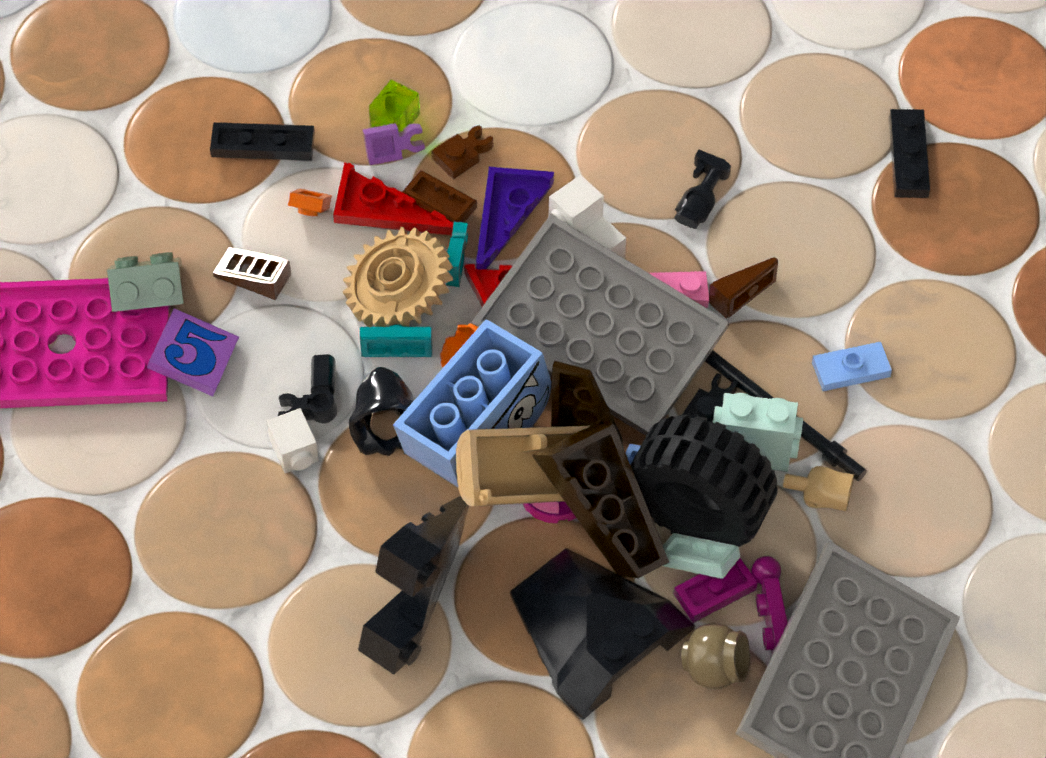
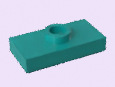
M401 325L360 327L361 357H432L431 327H404Z

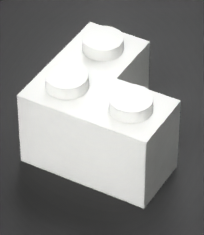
M579 175L549 196L548 217L552 214L625 259L626 237L603 217L604 195L582 175Z

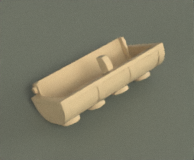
M589 426L476 429L463 432L458 439L456 447L457 483L462 500L470 506L563 502V498L532 455Z

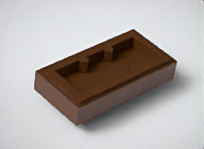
M422 170L402 191L414 198L417 206L430 213L435 210L443 214L451 222L465 223L477 209V200Z

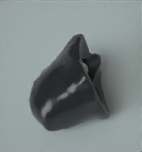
M376 367L360 384L356 393L355 410L348 422L353 441L360 453L365 455L380 453L390 456L396 449H403L397 435L389 440H383L372 432L370 426L372 413L377 411L393 410L400 417L414 401L411 390L396 372L384 367Z

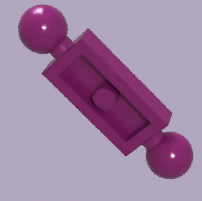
M761 556L754 561L751 574L758 584L762 586L761 594H756V608L758 616H764L766 627L762 629L765 651L771 650L773 655L787 626L779 582L781 566L775 558Z

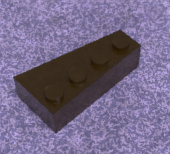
M593 424L532 455L616 574L622 577L640 578L669 563L614 424Z

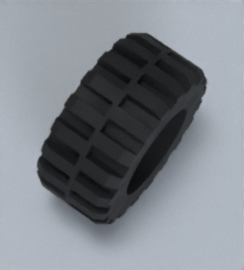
M689 415L671 416L660 420L651 427L630 464L649 513L654 519L653 522L661 528L664 526L671 531V534L677 533L739 547L749 543L756 536L778 492L776 474L771 468L768 458L760 454V449L754 443H748L744 440L743 435L737 431L732 432L726 429V425L719 422L711 423L707 421V418L699 416L690 418Z

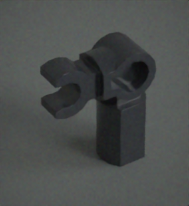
M324 354L314 355L311 358V394L303 395L302 398H297L289 393L279 395L281 407L291 406L292 408L288 411H279L278 416L301 408L306 420H314L325 424L336 417L337 407L333 397L335 393V358L333 356Z

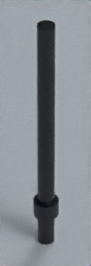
M714 350L705 360L707 364L730 382H737V387L744 393L753 397L774 398ZM803 420L801 437L820 451L825 461L833 467L838 465L845 472L854 474V479L860 481L865 476L867 469L847 455V449L836 441H829Z

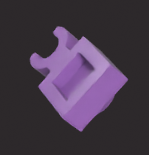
M396 123L363 129L369 165L403 159L401 150L408 149L411 152L424 150L425 145L422 140H410L413 135L423 133L420 124H409L400 132Z

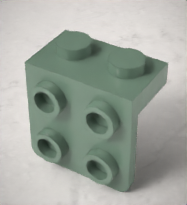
M173 252L152 254L150 261L138 262V256L117 258L114 261L115 265L107 269L112 312L184 304L180 275L182 262L181 258H173Z

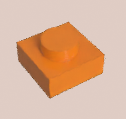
M298 188L290 192L288 206L298 208V213L318 216V212L322 213L330 209L332 195Z

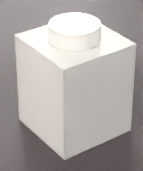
M301 408L266 420L269 440L284 473L293 470H304L312 463L319 461L316 440Z

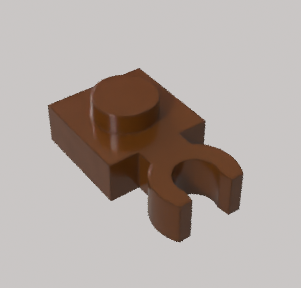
M480 125L474 126L470 129L468 137L465 139L457 133L433 149L432 160L452 179H455L479 163V153L489 152L493 148V137L489 136L484 140H478L482 136V127Z

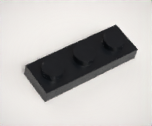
M890 109L889 126L894 198H929L930 181L924 110Z
M213 122L210 153L211 157L312 161L315 129L314 126Z

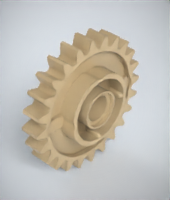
M401 227L398 234L394 236L388 230L384 240L375 236V244L373 246L364 244L365 253L353 256L357 264L347 266L351 276L343 279V282L348 287L343 290V294L348 299L346 304L358 321H363L367 327H372L373 325L375 327H386V325L389 327L398 324L409 327L411 320L421 324V315L423 313L432 316L431 306L433 304H443L439 295L449 293V289L444 283L453 280V277L448 272L453 268L448 260L450 256L436 237L432 238L427 231L420 234L417 228H413L408 234Z

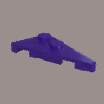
M489 167L476 269H488L554 184V172Z

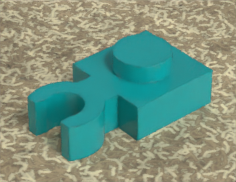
M454 221L452 237H450L447 251L450 256L448 260L453 266L448 272L453 277V280L447 282L446 286L460 287L465 261V249L468 243V223Z

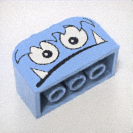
M486 319L393 424L404 453L458 487L456 447L458 439L463 432L476 429L531 428L541 416L551 393V379L544 355L541 351Z

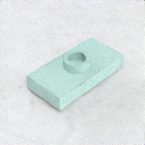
M673 533L663 545L669 563L663 566L721 579L726 576L740 558L739 546Z

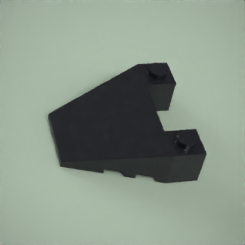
M461 496L442 505L439 510L442 513L435 516L430 512L423 515L421 518L423 523L416 526L412 522L404 525L380 546L375 573L402 591L363 625L358 651L392 674L398 672L405 664L411 665L421 652V641L459 548L469 505L462 500Z

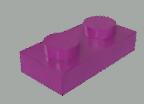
M739 558L723 579L698 574L675 586L673 595L690 620L695 623L756 591L758 582L742 559Z

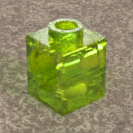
M392 79L369 105L371 128L396 123L400 132L406 126L412 124L420 115L419 93Z

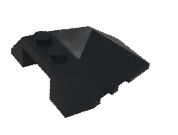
M567 548L510 591L513 603L528 634L531 635L537 647L538 655L542 664H545L557 695L582 720L611 698L612 683L656 647L661 645L668 651L695 629V625L668 599L619 576Z

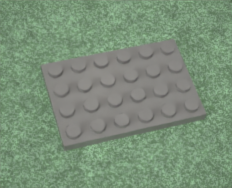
M550 214L471 322V324L479 327L487 319L541 351L544 355L550 377H552L554 360L591 370L611 414L647 436L654 424L666 418L729 327V321Z
M829 541L819 555L737 729L736 735L776 758H900L960 617Z

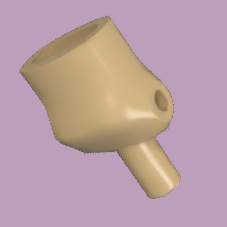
M816 466L811 469L807 477L786 473L783 488L804 492V502L811 508H831L847 511L854 474L838 472L824 466Z

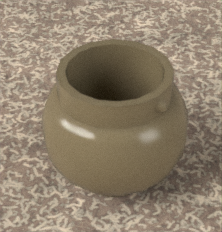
M722 624L703 625L692 633L689 640L684 642L681 652L682 666L685 671H689L695 683L705 688L721 689L735 682H743L748 675L750 667L748 638L744 632L733 631Z

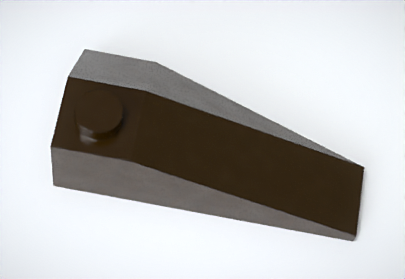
M554 360L552 366L551 427L614 424L623 445V438L591 370Z

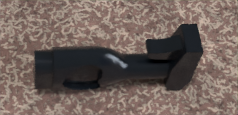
M700 149L695 154L694 166H696V169L693 171V178L700 177L703 172L706 173V176L700 185L689 188L683 194L675 208L677 212L675 220L693 229H696L700 223L706 221L715 206L714 187L719 179L722 181L727 180L731 172V165L726 160Z

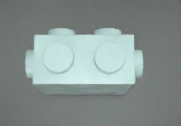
M724 393L723 406H715L713 423L719 422L726 425V429L732 432L737 431L744 436V440L748 443H754L760 449V454L768 458L773 470L788 472L790 458L797 459L803 418L796 417L797 402H790L783 398L753 397L746 393Z

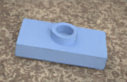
M881 342L819 354L812 358V365L822 392L889 378L892 373Z

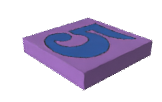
M174 308L147 368L213 396L239 336Z

